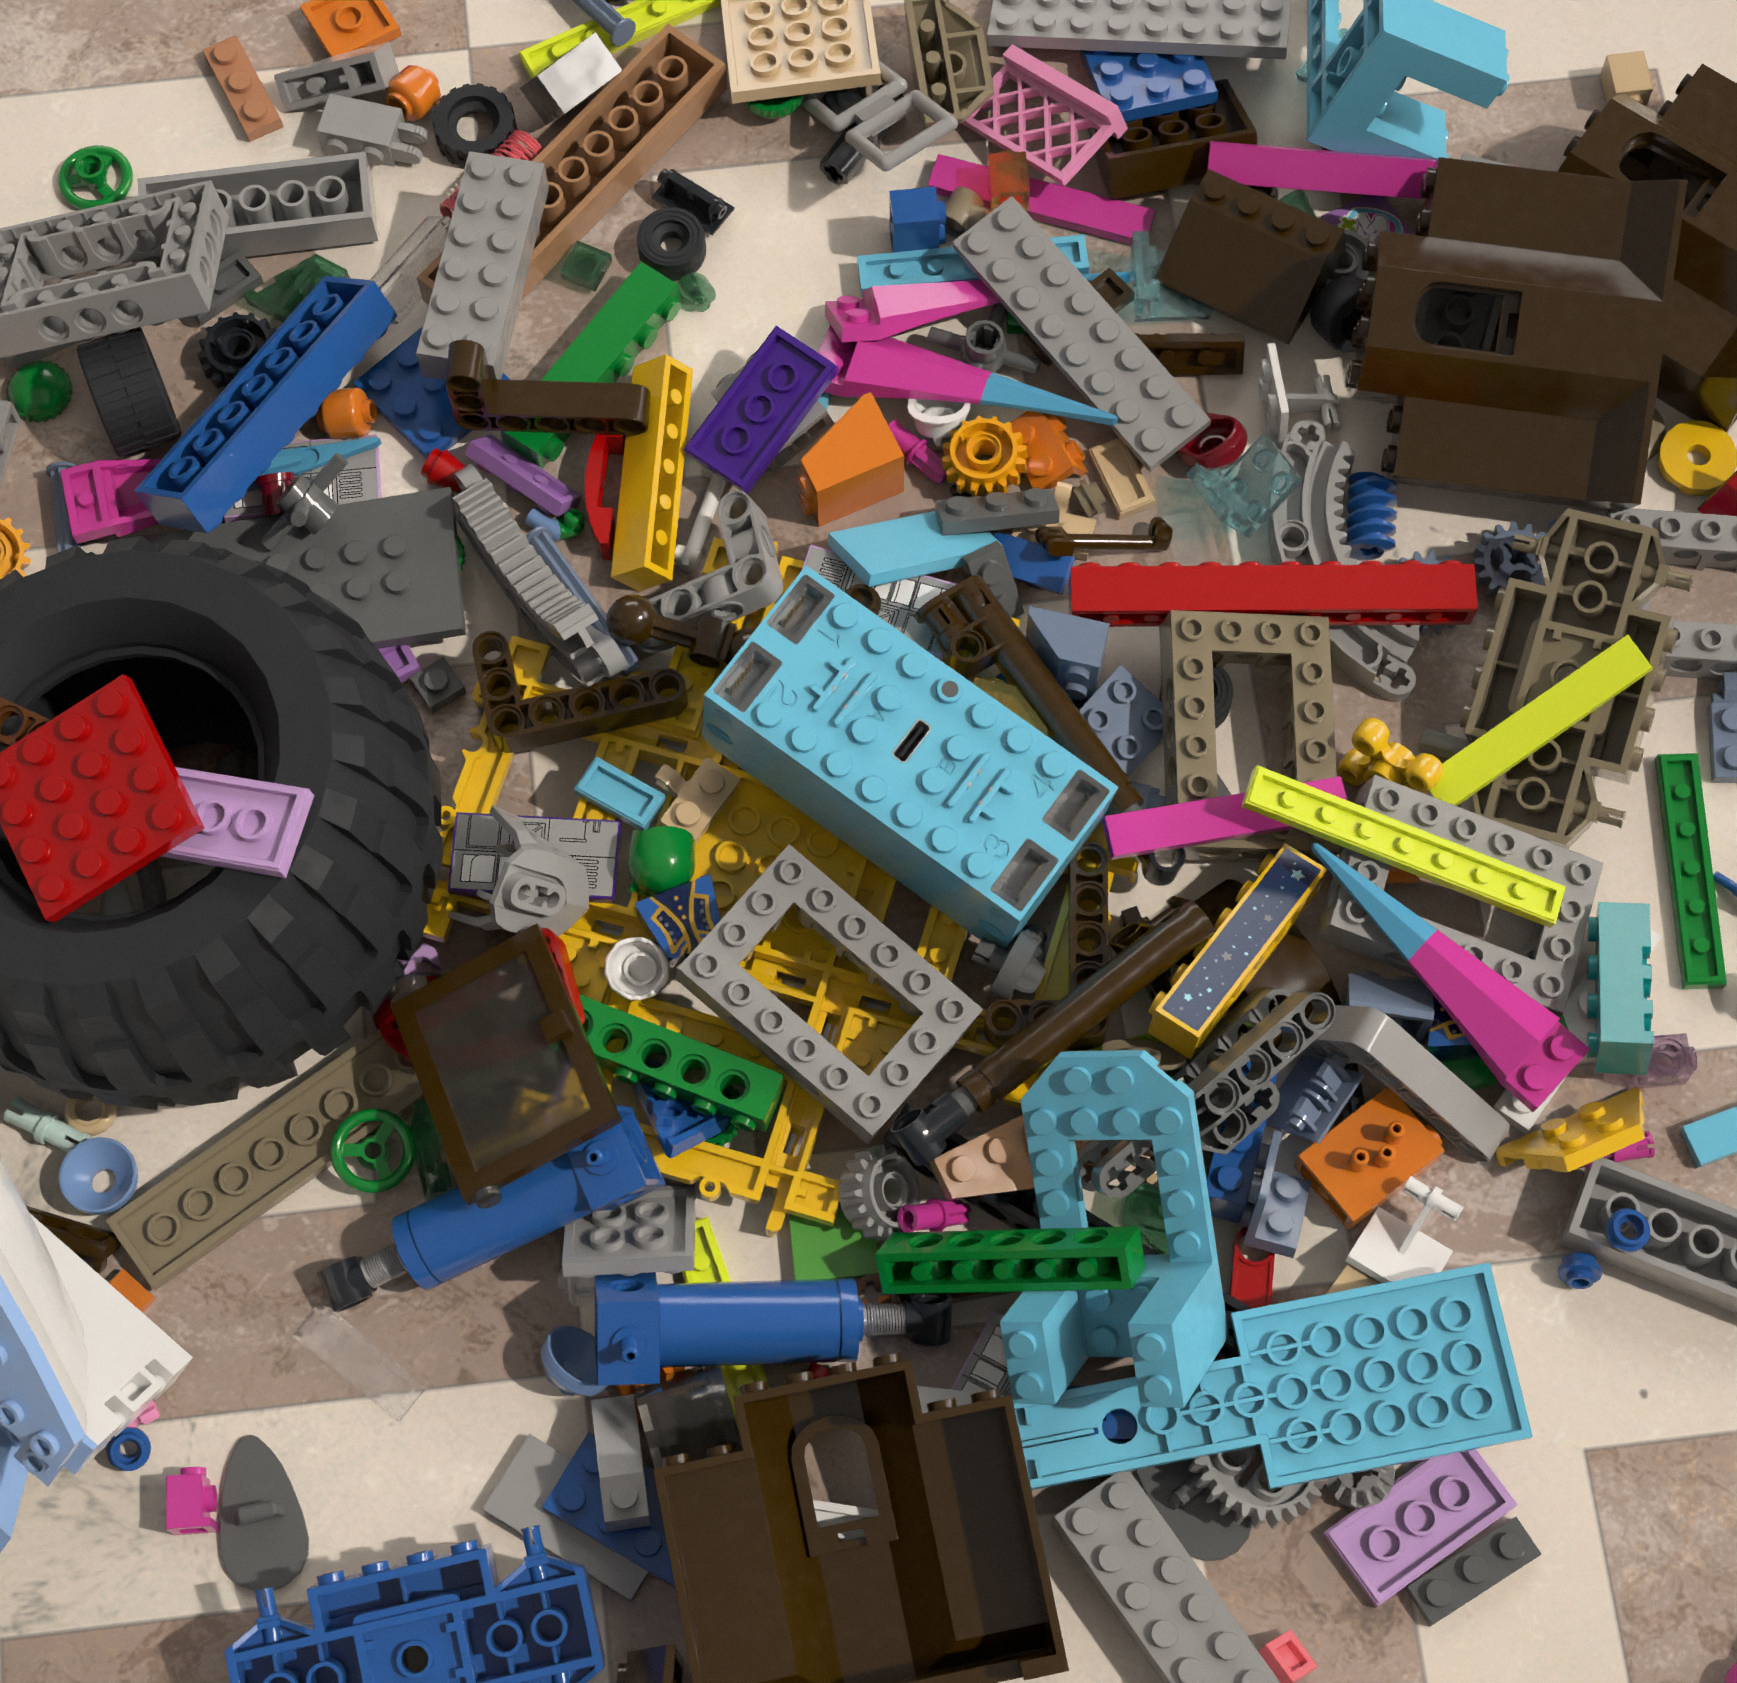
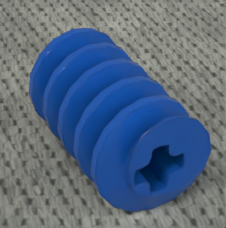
M1357 472L1351 474L1348 478L1350 487L1348 488L1349 502L1347 503V512L1349 515L1346 523L1349 529L1347 530L1346 541L1348 542L1347 545H1350L1352 548L1349 557L1364 561L1380 558L1384 552L1391 551L1396 547V541L1390 537L1396 533V526L1390 522L1397 519V512L1392 508L1397 505V497L1393 493L1398 490V483L1374 472Z

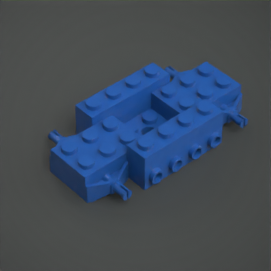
M540 1525L531 1527L534 1544L532 1543L529 1527L520 1529L527 1555L524 1557L525 1562L500 1583L491 1543L478 1546L477 1539L450 1545V1553L434 1556L433 1550H426L406 1555L407 1562L389 1566L388 1560H383L361 1566L362 1573L345 1577L344 1570L317 1576L318 1583L307 1589L313 1625L281 1617L280 1613H277L273 1586L254 1590L259 1618L256 1619L257 1624L224 1651L230 1683H587L605 1667V1654L587 1568L579 1563L547 1555V1551H544ZM420 1646L427 1652L428 1664L425 1669L411 1671L404 1665L403 1654L408 1647Z

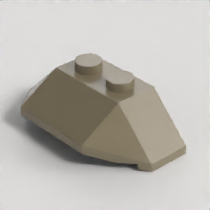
M904 0L908 50L915 90L921 91L952 114L958 123H963L994 95L983 27L962 9L950 3L949 0ZM919 110V116L925 128L936 123Z

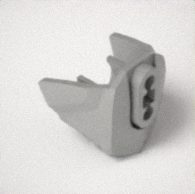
M492 805L489 813L513 837L514 844H496L494 851L508 857V859L504 862L493 893L490 894L480 889L477 891L476 895L489 904L490 914L473 917L450 911L448 918L486 931L504 929L514 933H520L537 923L541 928H548L557 936H560L574 925L589 908V884L585 866L537 833L528 829L518 816Z

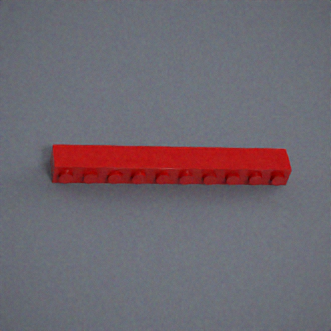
M1409 560L1400 564L1382 565L1379 561H1364L1359 565H1342L1338 561H1325L1319 565H1302L1297 561H1286L1279 565H1261V563L1255 561L1243 562L1239 565H1221L1218 562H1204L1198 566H1181L1177 562H1164L1158 566H1141L1136 562H1125L1118 566H1101L1098 563L1086 562L1078 566H1071L1068 579L1069 615L1109 623V627H1159L1171 610L1329 617V625H1470L1478 610L1475 565L1462 564V562L1457 560H1447L1439 564H1422L1420 561Z

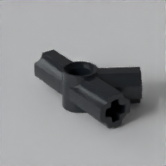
M880 85V86L877 88V90H879L880 88L884 87L885 85ZM855 88L829 91L823 98L825 106L837 115L862 100ZM901 93L897 97L893 98V100L896 102L897 100L904 97V95ZM856 122L842 130L841 136L820 161V171L826 175L829 181L837 185L847 184L867 159L849 145L845 139L846 133L857 126ZM892 125L875 136L867 137V139L880 149V141Z

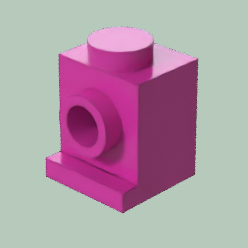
M184 1467L180 1469V1475L166 1476V1529L175 1536L219 1533V1523L210 1517V1512H216L217 1489L215 1485H210V1480L206 1477V1468Z

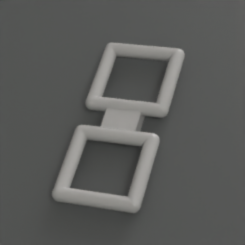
M880 60L881 81L886 85L838 115L819 101L829 91L804 95L801 106L832 131L840 132L856 122L857 126L846 133V142L885 172L890 171L955 130L958 126V121L952 114L919 90H914L895 102L893 98L906 91L907 82ZM915 107L936 122L887 154L867 139V137L875 136L904 118V114Z

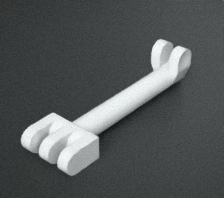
M703 465L701 467L702 476L711 478L687 545L678 544L674 562L681 570L690 573L698 567L704 541L724 487L728 483Z

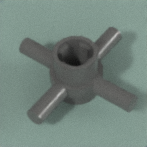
M1001 303L993 305L988 321L982 320L972 324L966 331V336L931 326L928 333L927 341L961 351L964 363L992 373L998 372L1002 365H1006L1037 375L1041 365L1040 359L1007 350L1006 340L1001 327L1008 310ZM984 347H989V348H991V350H987V351H986V349H983V348H984Z
M335 453L314 479L305 478L302 474H299L282 493L276 505L284 511V514L261 539V543L267 549L273 551L294 526H303L315 535L328 522L336 511L338 503L326 495L324 491L348 464L342 455Z

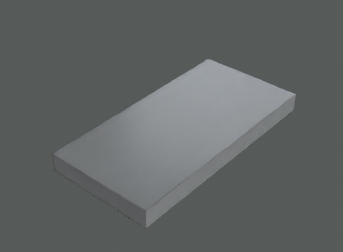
M529 1434L482 1510L521 1535L520 1529L529 1527L533 1542L531 1527L540 1525L544 1549L561 1559L585 1565L588 1576L632 1602L649 1575L648 1571L543 1510L542 1506L565 1471L571 1458Z

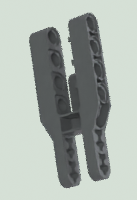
M1259 987L1219 1021L1191 1059L1187 1058L1185 1066L1165 1072L1174 1081L1183 1077L1185 1084L1194 1091L1202 1150L1224 1155L1228 1154L1278 1108L1280 1095L1277 1086L1270 1079L1323 1034L1335 1020L1336 1006L1327 994L1312 991H1297L1292 994L1289 990L1283 988ZM1275 997L1278 1006H1275L1270 1013L1269 1003ZM1311 1001L1314 1012L1310 1020H1307L1305 1017V1007ZM1244 1023L1247 1033H1244L1238 1039V1030ZM1282 1032V1042L1278 1048H1275L1273 1039ZM1214 1050L1216 1061H1212L1207 1066V1057ZM1250 1060V1071L1244 1076L1241 1067ZM1219 1088V1093L1210 1100L1209 1096ZM1227 1119L1226 1129L1219 1134L1217 1126ZM1091 1140L1077 1153L1082 1189L1091 1192L1097 1191L1101 1195L1115 1199L1124 1198L1156 1171L1152 1140H1122L1120 1143L1117 1140ZM1148 1149L1152 1154L1150 1158L1141 1156ZM1086 1162L1096 1164L1091 1174L1092 1179L1083 1178L1087 1172L1084 1167ZM1130 1165L1136 1167L1131 1172L1125 1170ZM1116 1177L1120 1183L1117 1187L1108 1185Z

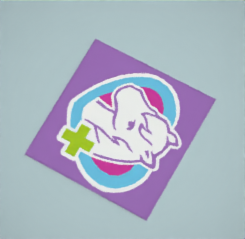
M1366 195L1321 216L1324 221L1342 227L1344 230H1356L1357 234L1363 238H1369L1370 241H1374L1379 231L1413 235L1385 196Z

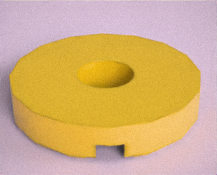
M1691 420L1677 424L1666 433L1658 449L1657 465L1662 477L1669 484L1672 482L1675 486L1679 487V491L1687 495L1704 496L1714 493L1734 473L1737 467V449L1732 438L1722 428L1707 421ZM1699 452L1705 456L1707 463L1704 465L1693 464L1688 459L1687 454Z

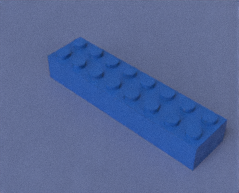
M324 276L139 484L134 492L160 525L208 534L221 524L223 516L234 503L246 495L247 488L254 480L268 470L274 457L283 447L293 441L295 433L318 412L320 404L330 393L340 387L342 379L353 366H356L364 359L366 351L376 340L386 334L388 326L398 316L375 281Z

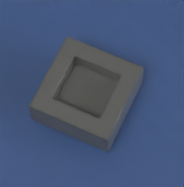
M444 657L409 677L412 685L432 714L466 694L464 685Z

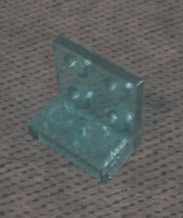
M1133 231L1130 267L1132 290L1135 292L1133 300L1134 321L1210 319L1211 309L1159 285V280L1155 279V276L1167 250H1156V246H1149L1148 231Z
M1262 434L1225 474L1217 468L1209 471L1198 463L1187 473V476L1218 519L1247 538H1250L1302 482L1301 477L1273 440L1266 434Z

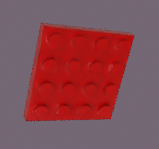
M124 674L0 752V824L38 906L47 921L57 922L205 828L133 680Z

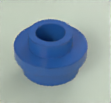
M1618 1210L1611 1215L1606 1223L1607 1239L1619 1251L1636 1252L1643 1248L1650 1238V1225L1644 1215L1636 1210ZM1620 1226H1630L1634 1231V1237H1624L1620 1232Z
M1573 1252L1565 1255L1562 1258V1264L1558 1267V1278L1574 1289L1589 1288L1602 1277V1269L1597 1264L1596 1257L1586 1252Z
M126 1427L116 1437L113 1436L106 1447L108 1460L115 1468L122 1471L139 1469L147 1462L151 1453V1443L144 1431L136 1427ZM126 1441H132L137 1445V1451L132 1455H126L121 1451V1444Z

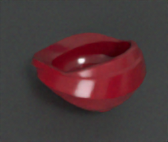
M1205 413L1211 419L1210 426L1176 453L1183 462L1203 470L1222 471L1228 469L1238 461L1244 452L1248 439L1247 430L1234 417Z

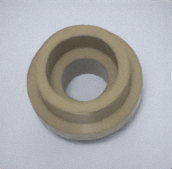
M1085 479L1079 481L1081 485L1073 489V492L1087 516L1089 517L1096 512L1098 515L1104 513L1100 505L1107 501L1096 482L1094 481L1088 485Z

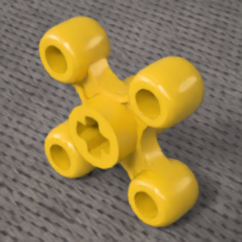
M1373 717L1363 720L1352 734V744L1355 748L1350 749L1338 764V773L1341 778L1347 783L1356 786L1367 782L1374 775L1427 795L1426 792L1431 790L1443 775L1444 767L1440 760L1428 753H1421L1415 757L1405 746L1395 742L1388 743L1390 731L1382 721Z

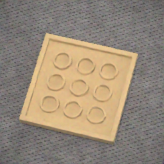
M721 0L732 104L882 84L870 0Z

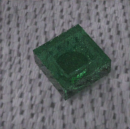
M577 240L560 269L561 278L596 292L612 263L611 254Z

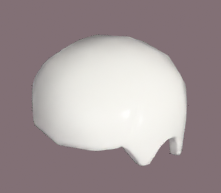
M643 937L627 938L617 942L605 957L604 975L610 988L620 997L639 1001L660 993L669 978V961L662 947L650 939Z

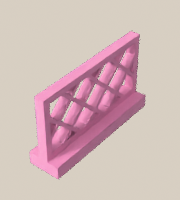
M1013 44L1003 53L1006 64L992 78L994 95L966 121L961 123L1063 186L1074 177L1110 136L1119 139L1128 129L1116 104ZM1009 78L1018 83L1017 91L999 94V89ZM1038 96L1044 98V106L1025 110V99ZM1018 101V112L1000 116V105ZM993 107L992 118L979 121L973 118L981 109ZM1062 112L1070 113V122L1051 126V115ZM1044 117L1043 128L1026 131V120ZM1019 122V133L1007 136L1000 134V126ZM1092 127L1098 130L1091 139L1078 141V130ZM1071 132V143L1052 147V136ZM1045 138V149L1033 152L1026 150V142ZM1071 154V161L1061 171L1053 167L1052 158Z

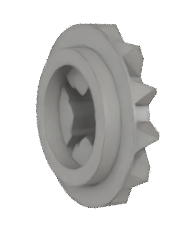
M1394 1466L1368 1470L1372 1475L1362 1476L1356 1488H1354L1352 1474L1328 1478L1326 1486L1332 1496L1340 1503L1353 1508H1367L1380 1503L1388 1496L1394 1484L1395 1469Z

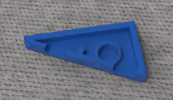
M649 1056L644 1063L649 1068H659L662 1066L652 1056ZM638 1081L635 1086H632L665 1155L670 1159L727 1130L729 1117L719 1113H715L713 1117L701 1114L691 1108V1102L676 1097L675 1101L663 1099L651 1091L653 1087Z

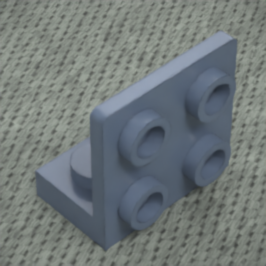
M1274 1130L1270 1144L1261 1143L1246 1206L1239 1226L1247 1228L1243 1245L1293 1258L1297 1249L1311 1181L1274 1171L1282 1132Z

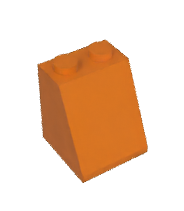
M871 392L864 394L801 458V475L797 477L802 493L798 494V498L806 516L813 515L818 527L904 492V455Z

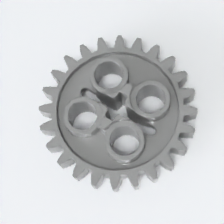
M1259 1446L1199 1457L1190 1465V1472L1202 1473L1201 1478L1195 1484L1196 1488L1209 1487L1211 1490L1206 1502L1211 1503L1219 1499L1222 1502L1220 1508V1515L1222 1516L1230 1509L1236 1511L1235 1518L1237 1524H1240L1246 1516H1251L1254 1529H1258L1265 1518L1271 1529H1275L1282 1519L1288 1525L1292 1524L1298 1514L1304 1516L1312 1507L1311 1504L1316 1503L1322 1495L1319 1489H1322L1328 1481L1327 1478L1272 1489L1273 1493L1265 1491L1259 1481L1267 1483L1261 1459L1259 1466L1248 1479L1246 1486H1240L1238 1481L1257 1454ZM1222 1455L1230 1457L1237 1467L1228 1465L1223 1460Z

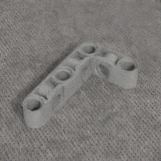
M740 490L731 491L723 496L718 505V516L729 565L648 599L654 606L657 615L692 625H697L698 619L701 616H712L731 623L778 600L783 591V580L776 557L775 544L771 537L766 515L748 494ZM650 638L639 645L629 646L639 661L676 645Z

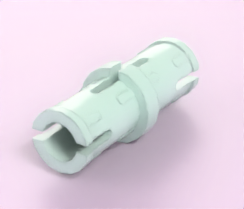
M20 1097L14 1098L9 1105L21 1111L23 1115L21 1116L8 1108L4 1114L6 1122L34 1134V1140L41 1144L49 1142L66 1153H69L76 1146L71 1143V1140L80 1143L91 1138L90 1134L83 1133L60 1121V1115L52 1111L45 1113L23 1101Z

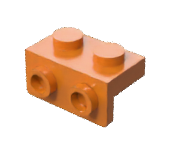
M1026 411L1011 422L1013 433L1021 432L1023 438L1022 445L1027 446L1028 458L1024 459L1027 466L1025 474L1033 488L1052 489L1057 485L1058 481L1062 482L1073 473L1080 477L1088 473L1082 462L1085 459L1084 452L1074 440H1070L1067 436L1065 429L1068 426L1063 416Z

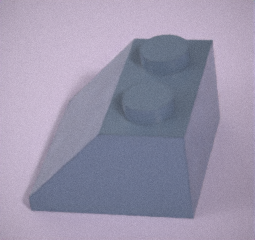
M1030 606L1026 639L1070 699H1090L1097 691L1105 658L1110 624Z
M1366 970L1356 971L1355 974L1348 973L1343 984L1341 1006L1375 1008L1393 1019L1417 1042L1422 1043L1434 1020L1433 994L1425 984H1421V981L1417 978L1407 976L1398 977L1396 980L1380 978L1378 973Z

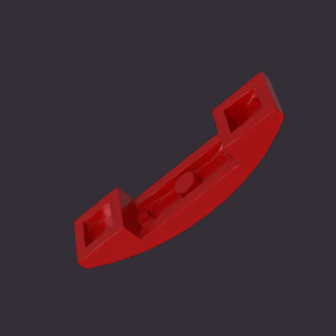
M596 434L587 460L585 473L586 507L593 539L603 560H611L616 526L613 508L602 507L609 454L624 455L626 435Z

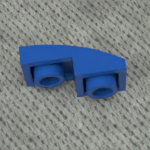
M995 531L994 537L1004 546L1014 580L1022 581L1030 587L1063 595L1069 578L1070 567L1073 566L1075 561L1074 556H1051L1041 544Z

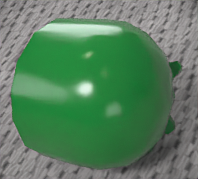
M656 826L643 831L633 830L627 864L632 880L629 884L628 892L636 891L638 895L645 894L648 898L652 896L658 898V895L667 896L684 889L689 884L695 869V840L692 834L685 829L674 826Z

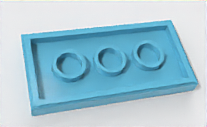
M935 511L830 532L828 533L827 545L868 587L963 567V556L998 540L988 531L943 536Z

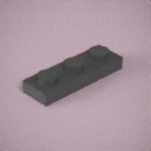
M1032 488L1022 492H993L984 496H955L946 500L935 501V515L942 536L1059 523L1060 509L1052 489Z
M1514 1517L1407 1586L1405 1590L1431 1627L1539 1557L1541 1552L1518 1518Z

